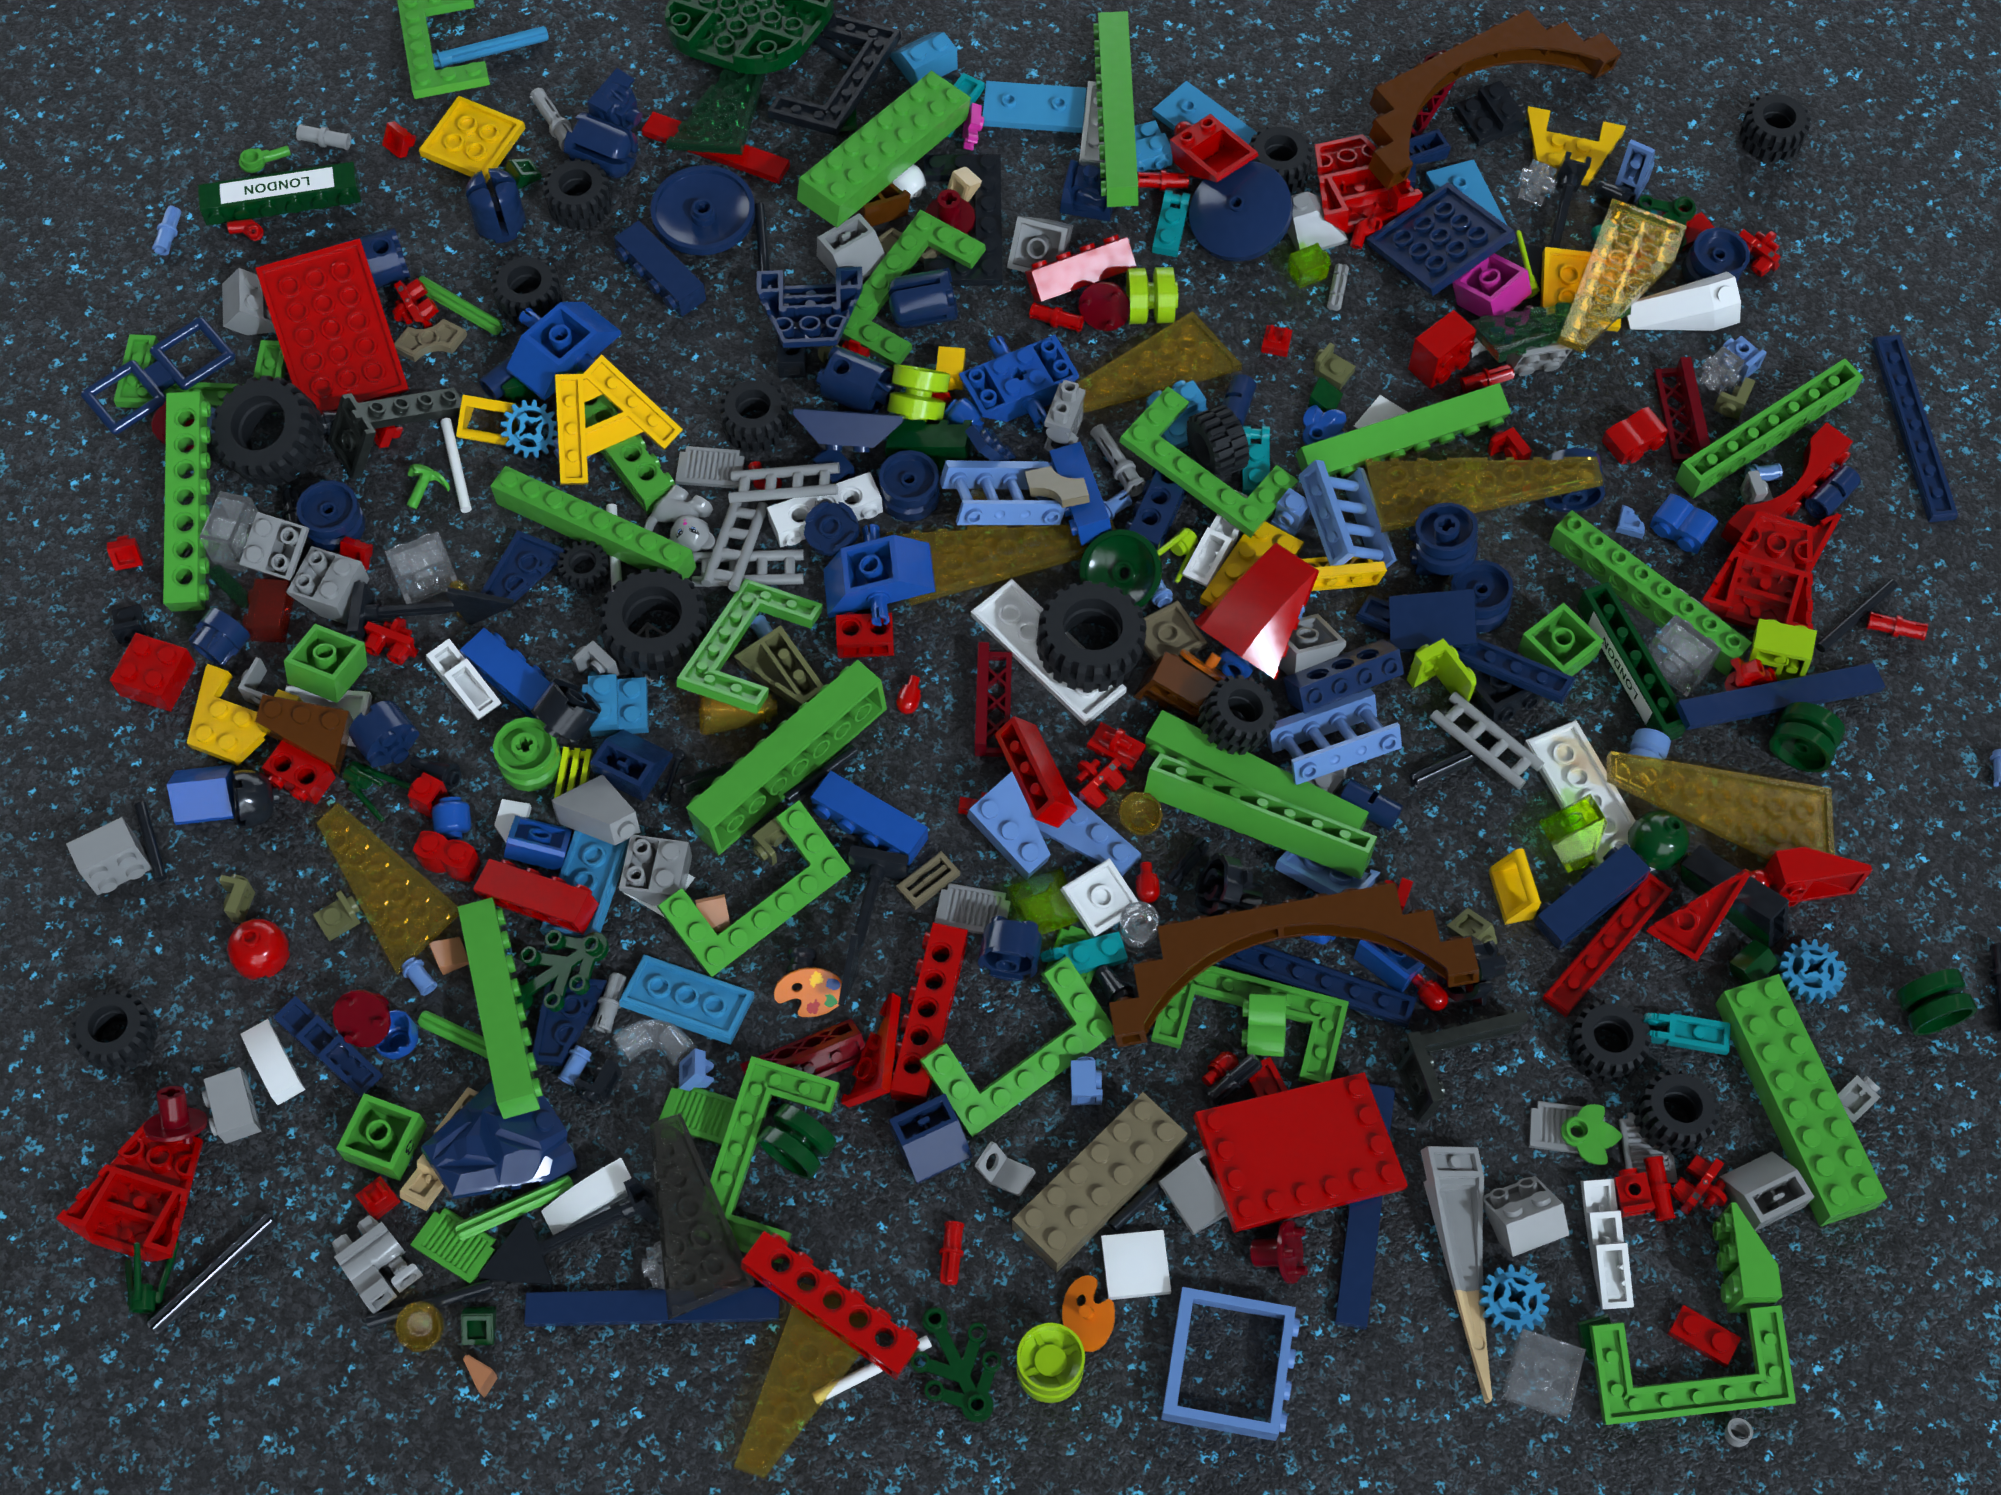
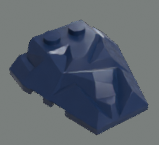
M862 267L836 268V284L785 286L783 270L757 271V295L783 348L831 347L838 345L863 290Z
M492 1081L422 1145L421 1151L451 1199L490 1194L493 1189L509 1186L511 1190L521 1189L522 1184L539 1182L540 1185H545L577 1170L573 1150L566 1141L568 1136L566 1128L544 1094L538 1097L539 1110L503 1119L497 1105Z

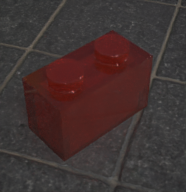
M255 579L253 589H250L248 593V614H244L243 627L250 633L252 641L286 642L294 598L286 592L290 586L288 580Z

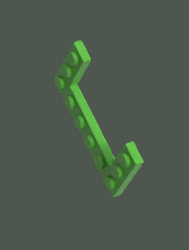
M397 0L414 99L490 85L485 61L435 70L426 17L475 8L474 0Z
M920 209L864 283L862 293L841 337L848 341L852 339L860 342L861 346L870 349L871 354L892 366L894 364L901 365L913 349L912 344L872 322L889 299L888 288L891 281L896 277L907 275L928 246L972 269L985 252V244Z
M129 334L122 365L130 360H135L143 370L152 365L155 358L151 355L150 348L159 342L157 337L154 335ZM261 340L253 377H256L258 380H260L261 376L284 379L286 363L279 341ZM132 373L118 381L114 397L116 407L139 408L153 399ZM199 382L188 390H182L177 384H174L163 391L166 396V393L200 391L204 398L210 402L211 408L216 409L218 405L221 406L224 402L222 398L226 393L231 394L234 391L233 387L237 384Z
M1167 387L1126 430L1119 442L1251 538L1276 510L1277 502L1289 488L1293 490L1299 480L1276 465L1247 499L1161 437L1186 410L1189 404L1188 400L1170 387Z
M745 578L739 591H736L677 677L676 687L757 714L768 697L769 688L720 672L721 668L759 611L812 629L822 613L823 604Z
M800 800L796 801L774 819L809 866L718 935L683 888H680L657 905L663 916L709 977L716 975L851 871Z
M1063 957L1042 972L1041 975L1073 1024L980 1092H978L947 1043L941 1044L919 1060L941 1095L946 1094L960 1124L969 1137L979 1133L1071 1065V1060L1083 1057L1114 1034L1112 1023L1069 957Z
M1211 966L1178 992L1156 1019L1151 1041L1180 1049L1195 995L1243 1007V1000L1249 999L1250 992L1287 994L1286 1019L1312 1025L1298 1081L1317 1084L1331 1079L1349 1001Z
M751 1056L692 1236L745 1253L749 1252L764 1231L770 1235L773 1233L780 1235L789 1244L791 1233L733 1215L757 1144L756 1139L760 1135L772 1096L831 1114L840 1087L839 1082ZM777 1259L774 1262L782 1264L783 1259Z
M1777 1304L1746 1308L1755 1373L1633 1387L1624 1323L1589 1325L1603 1424L1610 1425L1796 1403L1782 1306Z

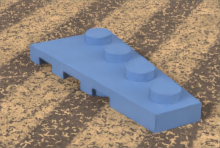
M1070 791L1069 793L1078 810L1059 828L1035 820L1043 837L1051 838L1063 844L1064 848L1073 853L1076 851L1088 857V860L1096 865L1110 858L1121 876L1141 859V853Z

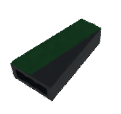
M1701 845L1693 853H1687L1680 864L1681 881L1699 896L1741 871ZM1749 876L1725 918L1750 939H1755L1771 950L1787 933L1789 900Z

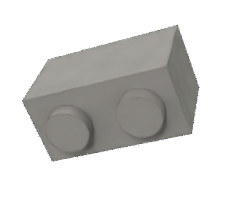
M240 1067L204 1079L206 1090L202 1091V1096L206 1107L211 1108L213 1117L209 1118V1125L214 1136L218 1135L227 1144L262 1132L248 1077Z

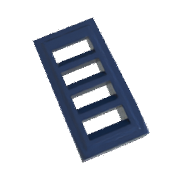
M1435 129L1410 138L1409 152L1411 156L1409 158L1413 165L1440 161L1448 157L1451 146L1440 130Z

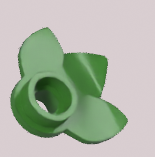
M1590 1104L1582 1107L1577 1116L1567 1118L1561 1126L1560 1133L1565 1143L1576 1147L1582 1159L1595 1165H1605L1608 1163L1605 1149L1617 1144L1623 1136L1614 1126L1603 1121L1605 1115L1604 1106ZM1571 1129H1577L1580 1132V1137L1573 1136Z

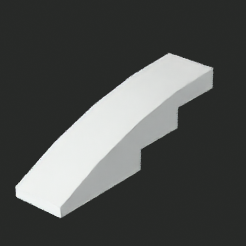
M1238 492L1239 494H1241V495H1242L1243 497H1245L1246 499L1249 497V496H1247V495H1245V494H1243V493H1241V492ZM1217 514L1210 528L1207 527L1182 575L1208 587L1242 531Z
M1614 1179L1580 1181L1588 1243L1601 1309L1634 1307L1628 1245L1624 1243L1621 1211L1617 1210Z

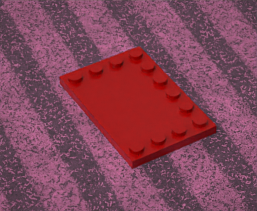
M360 238L255 268L291 382L316 404V409L320 413H322V410L337 411L341 396L344 394L352 393L357 403L409 391Z
M1365 1072L1195 1112L1193 1115L1233 1233L1402 1191L1408 1186Z

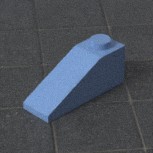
M1631 139L1615 185L1631 188L1632 192L1636 194L1634 201L1636 203L1648 183L1654 167L1655 149Z

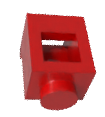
M425 772L413 781L407 795L410 800L409 807L431 819L432 807L438 804V799L450 797L443 781Z
M1637 1168L1619 1171V1177H1615L1614 1181L1618 1210L1621 1211V1218L1652 1213L1655 1209V1204L1652 1200L1646 1172L1638 1173ZM1636 1185L1639 1188V1194L1632 1195L1628 1187Z

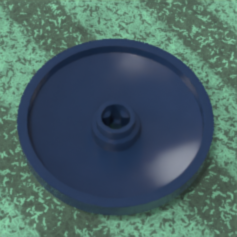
M1250 161L1219 182L1204 179L1200 183L1190 203L1189 220L1191 229L1202 248L1214 257L1234 262L1255 259L1273 249L1286 234L1292 220L1293 201L1286 182L1277 171L1263 163Z
M701 165L682 169L666 178L659 185L651 201V217L657 235L671 248L690 255H712L728 250L744 239L755 219V204L749 186L740 176L725 168Z

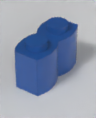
M1670 493L1654 514L1650 527L1658 536L1674 540L1682 550L1698 554L1715 531L1718 520L1710 513L1694 507L1684 498Z

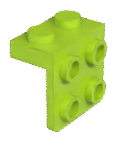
M1444 638L1430 646L1428 644L1421 646L1415 652L1413 663L1410 666L1411 669L1407 677L1410 685L1415 688L1432 677L1437 676L1451 695L1457 692L1470 702L1476 686V676L1459 659L1457 650L1452 645L1449 646Z

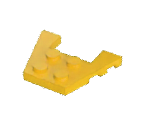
M1528 106L1526 120L1529 122V135L1533 143L1532 151L1537 176L1553 179L1566 151L1572 152L1570 159L1584 163L1586 157L1592 158L1590 167L1581 183L1583 186H1589L1607 156L1611 154L1618 140L1622 138L1626 126L1603 121L1599 141L1547 131L1550 110Z
M207 664L187 744L192 749L239 766L265 741L263 737L266 733L262 732L255 722L258 712L220 699L233 676L227 670ZM279 689L274 695L275 697L303 702L299 696Z

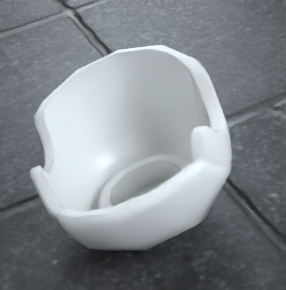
M913 164L896 178L893 184L901 191H908L911 194L910 199L921 195L924 186H926V181L920 168Z

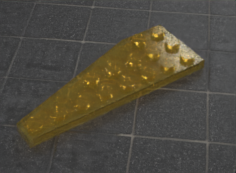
M1612 198L1557 343L1583 353L1671 268L1687 226Z
M1611 751L1607 755L1608 783L1768 860L1771 859L1775 851L1807 847L1835 855L1832 788Z

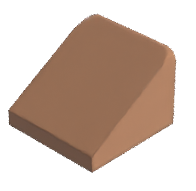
M724 894L695 900L696 907L715 933L722 932L731 925Z
M460 937L429 943L443 975L469 964L468 956Z
M465 1355L463 1360L478 1392L485 1398L498 1379L497 1375L490 1367L470 1355Z

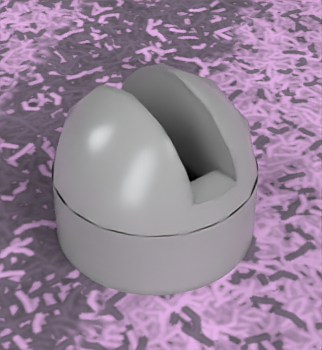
M1734 1418L1725 1427V1439L1733 1447L1740 1448L1745 1446L1753 1437V1429L1744 1419Z

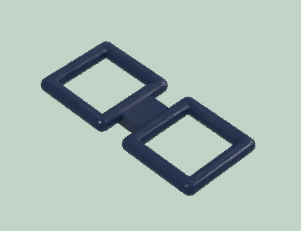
M203 317L196 318L152 346L150 353L156 359V362L144 370L135 360H130L81 392L83 400L112 434L117 435L164 405L166 396L163 391L177 384L182 390H188L235 359L236 355ZM198 330H201L222 355L185 378L164 352ZM132 373L153 399L116 422L95 396Z

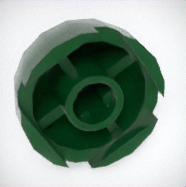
M1665 810L1649 811L1638 818L1629 829L1628 843L1637 855L1640 854L1646 859L1645 863L1649 867L1657 870H1668L1685 855L1689 847V832L1682 820L1673 813Z

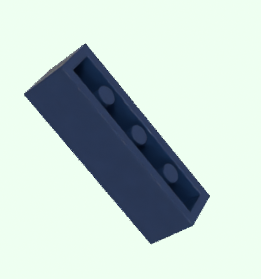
M639 220L614 237L616 244L615 253L620 261L623 263L626 261L631 266L633 273L639 279L642 277L647 282L649 289L655 295L659 294L671 311L675 310L683 317L706 301L704 284Z
M1627 844L1623 845L1619 850L1616 847L1612 848L1603 857V863L1598 867L1590 866L1582 873V880L1576 885L1569 883L1560 891V898L1553 903L1547 901L1538 909L1535 926L1558 950L1562 949L1647 879L1651 868Z

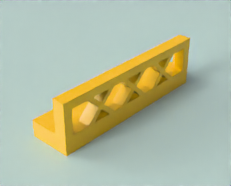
M1327 557L1302 559L1319 570L1312 591L1376 586L1387 572L1384 561L1373 562L1370 559L1352 557L1344 565L1330 566Z

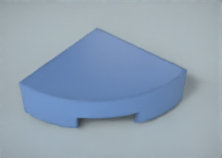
M1622 505L1615 532L1642 539L1645 533L1644 523L1641 522L1632 508Z

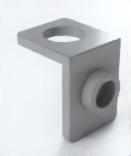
M258 657L255 658L250 668L245 670L241 677V683L238 686L244 700L257 706L260 705L261 700L259 699L262 698L264 693L256 691L267 672L262 660Z
M992 1141L975 1164V1167L989 1184L1017 1196L1022 1195L1036 1173L1033 1168L1007 1158L998 1145ZM995 1154V1163L991 1169L987 1170V1160L990 1155Z

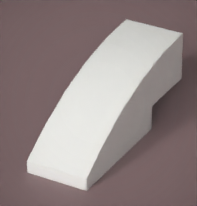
M450 639L426 654V661L477 720L501 704V701L467 658L463 657Z
M268 1019L240 1034L270 1096L277 1105L305 1090Z
M622 1158L583 1179L541 1211L553 1235L610 1209L611 1205L628 1197L623 1182L631 1179V1176Z

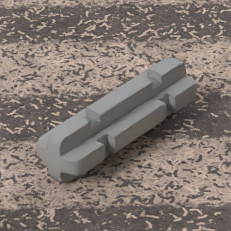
M1339 263L1335 265L1327 304L1329 310L1339 311L1341 309L1349 267L1346 264L1342 265Z

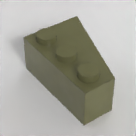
M781 625L734 656L743 672L797 709L803 703L813 699L824 686Z

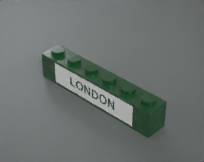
M354 162L198 185L199 208L207 226L219 225L228 221L271 217L361 202L359 176Z
M1606 582L1584 590L1577 608L1586 624L1604 640L1601 650L1646 728L1664 733L1671 741L1682 737L1686 729L1675 708L1678 700L1610 583Z

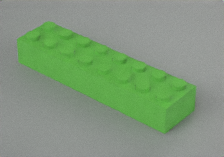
M931 70L799 178L797 200L838 228L965 122L968 118L971 97Z
M859 660L851 666L845 667L834 681L824 685L813 699L803 703L792 717L782 721L770 736L760 740L749 754L739 758L728 772L723 776H718L707 790L702 794L696 795L690 801L686 809L695 834L718 856L785 799L784 793L824 765L887 710L881 679Z
M1777 974L1724 991L1715 1005L1723 1022L1731 1023L1730 1037L1789 1163L1798 1169L1814 1195L1809 1205L1819 1227L1876 1209L1887 1199V1196L1780 975Z

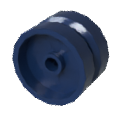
M1717 227L1701 232L1682 263V274L1685 281L1692 283L1729 272L1735 276L1737 282L1750 262V251L1747 243L1738 234L1729 229Z
M1586 448L1563 449L1550 454L1542 461L1540 470L1544 484L1543 496L1546 506L1559 512H1570L1571 510L1574 512L1584 511L1596 506L1603 500L1605 487L1602 477V463L1600 455L1595 451Z
M907 450L889 456L881 465L879 472L880 495L882 497V506L886 512L897 520L907 522L918 521L931 515L937 508L940 499L938 467L932 458L922 452Z
M335 480L321 481L311 485L301 494L297 502L296 513L302 526L310 528L307 537L311 544L329 552L340 551V541L346 536L355 540L361 539L365 531L366 519L354 491L349 486Z
M1450 502L1430 506L1419 515L1416 521V557L1421 566L1436 574L1453 575L1465 571L1474 563L1478 553V524L1472 511L1463 505Z
M1477 560L1465 571L1454 574L1450 591L1475 590L1477 633L1489 632L1499 628L1507 620L1514 590L1513 580L1508 571L1497 563Z

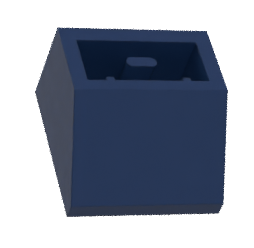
M623 729L603 741L590 761L594 778L603 774L613 787L644 802L672 759L673 753Z
M942 1094L889 1119L890 1131L916 1184L972 1158L960 1122L946 1094Z

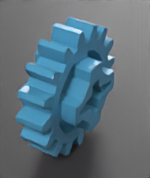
M522 400L520 408L515 404L511 406L512 414L510 412L504 413L508 422L504 421L500 424L501 427L506 428V431L501 433V437H508L509 440L505 446L507 448L513 445L515 447L514 455L522 451L524 459H527L529 453H533L534 458L538 459L539 451H542L545 455L549 453L547 445L555 447L552 437H558V432L554 430L557 427V421H552L551 419L555 415L554 411L549 413L545 411L547 404H543L539 408L537 407V400H533L531 406H528L527 402ZM526 412H535L540 416L537 418L529 417ZM516 419L519 429L515 434H512V422ZM526 423L529 426L538 424L534 431L535 435L531 433L522 435L526 428ZM547 424L548 436L546 440H544V437L541 435L542 428ZM528 441L532 442L536 447H526L520 443Z
M1802 939L1798 945L1792 943L1780 957L1782 962L1778 965L1777 970L1784 972L1780 977L1783 982L1788 983L1787 991L1794 990L1796 992L1794 999L1798 1000L1801 996H1805L1806 1004H1810L1814 998H1816L1819 1004H1822L1826 997L1831 1000L1837 994L1836 991L1839 992L1844 984L1841 981L1846 977V973L1839 970L1845 963L1844 961H1836L1835 958L1838 955V951L1832 953L1827 951L1829 944L1825 943L1822 947H1819L1817 939H1813L1810 945H1808L1805 939Z
M1511 1264L1507 1267L1506 1273L1500 1267L1497 1268L1494 1272L1495 1277L1489 1274L1485 1279L1487 1285H1482L1479 1291L1486 1296L1479 1301L1480 1306H1487V1310L1482 1316L1484 1318L1491 1316L1494 1319L1491 1324L1492 1328L1498 1324L1502 1325V1334L1506 1335L1511 1328L1515 1336H1519L1522 1333L1523 1327L1526 1332L1531 1333L1534 1330L1533 1323L1540 1326L1544 1321L1540 1315H1546L1549 1311V1308L1543 1305V1303H1546L1550 1296L1541 1293L1546 1284H1537L1535 1282L1537 1273H1533L1530 1276L1525 1275L1526 1267L1522 1266L1519 1272H1515ZM1498 1286L1500 1298L1494 1302V1291ZM1509 1297L1512 1299L1518 1298L1520 1302L1518 1304L1517 1302L1510 1303L1508 1299ZM1534 1298V1310L1530 1314L1531 1309L1528 1303ZM1504 1315L1513 1317V1319L1507 1318Z

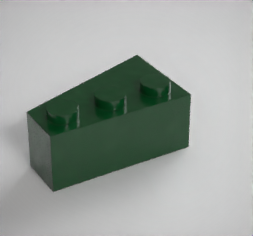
M905 420L888 436L885 446L886 459L900 451H918L932 458L939 472L943 471L946 460L970 461L973 445L965 430L972 425V420H964L963 424H949L948 420H940L939 424H926L925 420Z

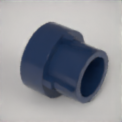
M211 607L196 625L195 629L197 630L190 637L189 641L190 645L203 657L220 666L222 664L224 666L232 655L234 657L237 655L251 635L231 616L217 608Z

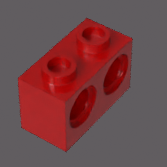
M848 612L843 615H836L838 658L894 656L892 613H888L890 622L887 625H884L883 618H881L882 626L872 624V614ZM878 630L884 631L882 634H875L874 632ZM848 632H856L852 636L846 635Z
M282 740L261 767L269 778L271 786L278 787V790H281L283 787L289 790L290 794L301 802L308 800L315 805L336 778L330 765ZM290 766L286 771H281L282 768ZM314 778L311 783L304 784L306 780Z

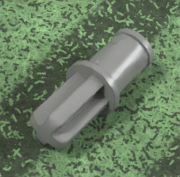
M615 972L609 976L604 995L598 1000L600 1003L599 1010L592 1027L596 1031L611 1033L617 1010L621 1009L619 1000L625 986L626 976Z

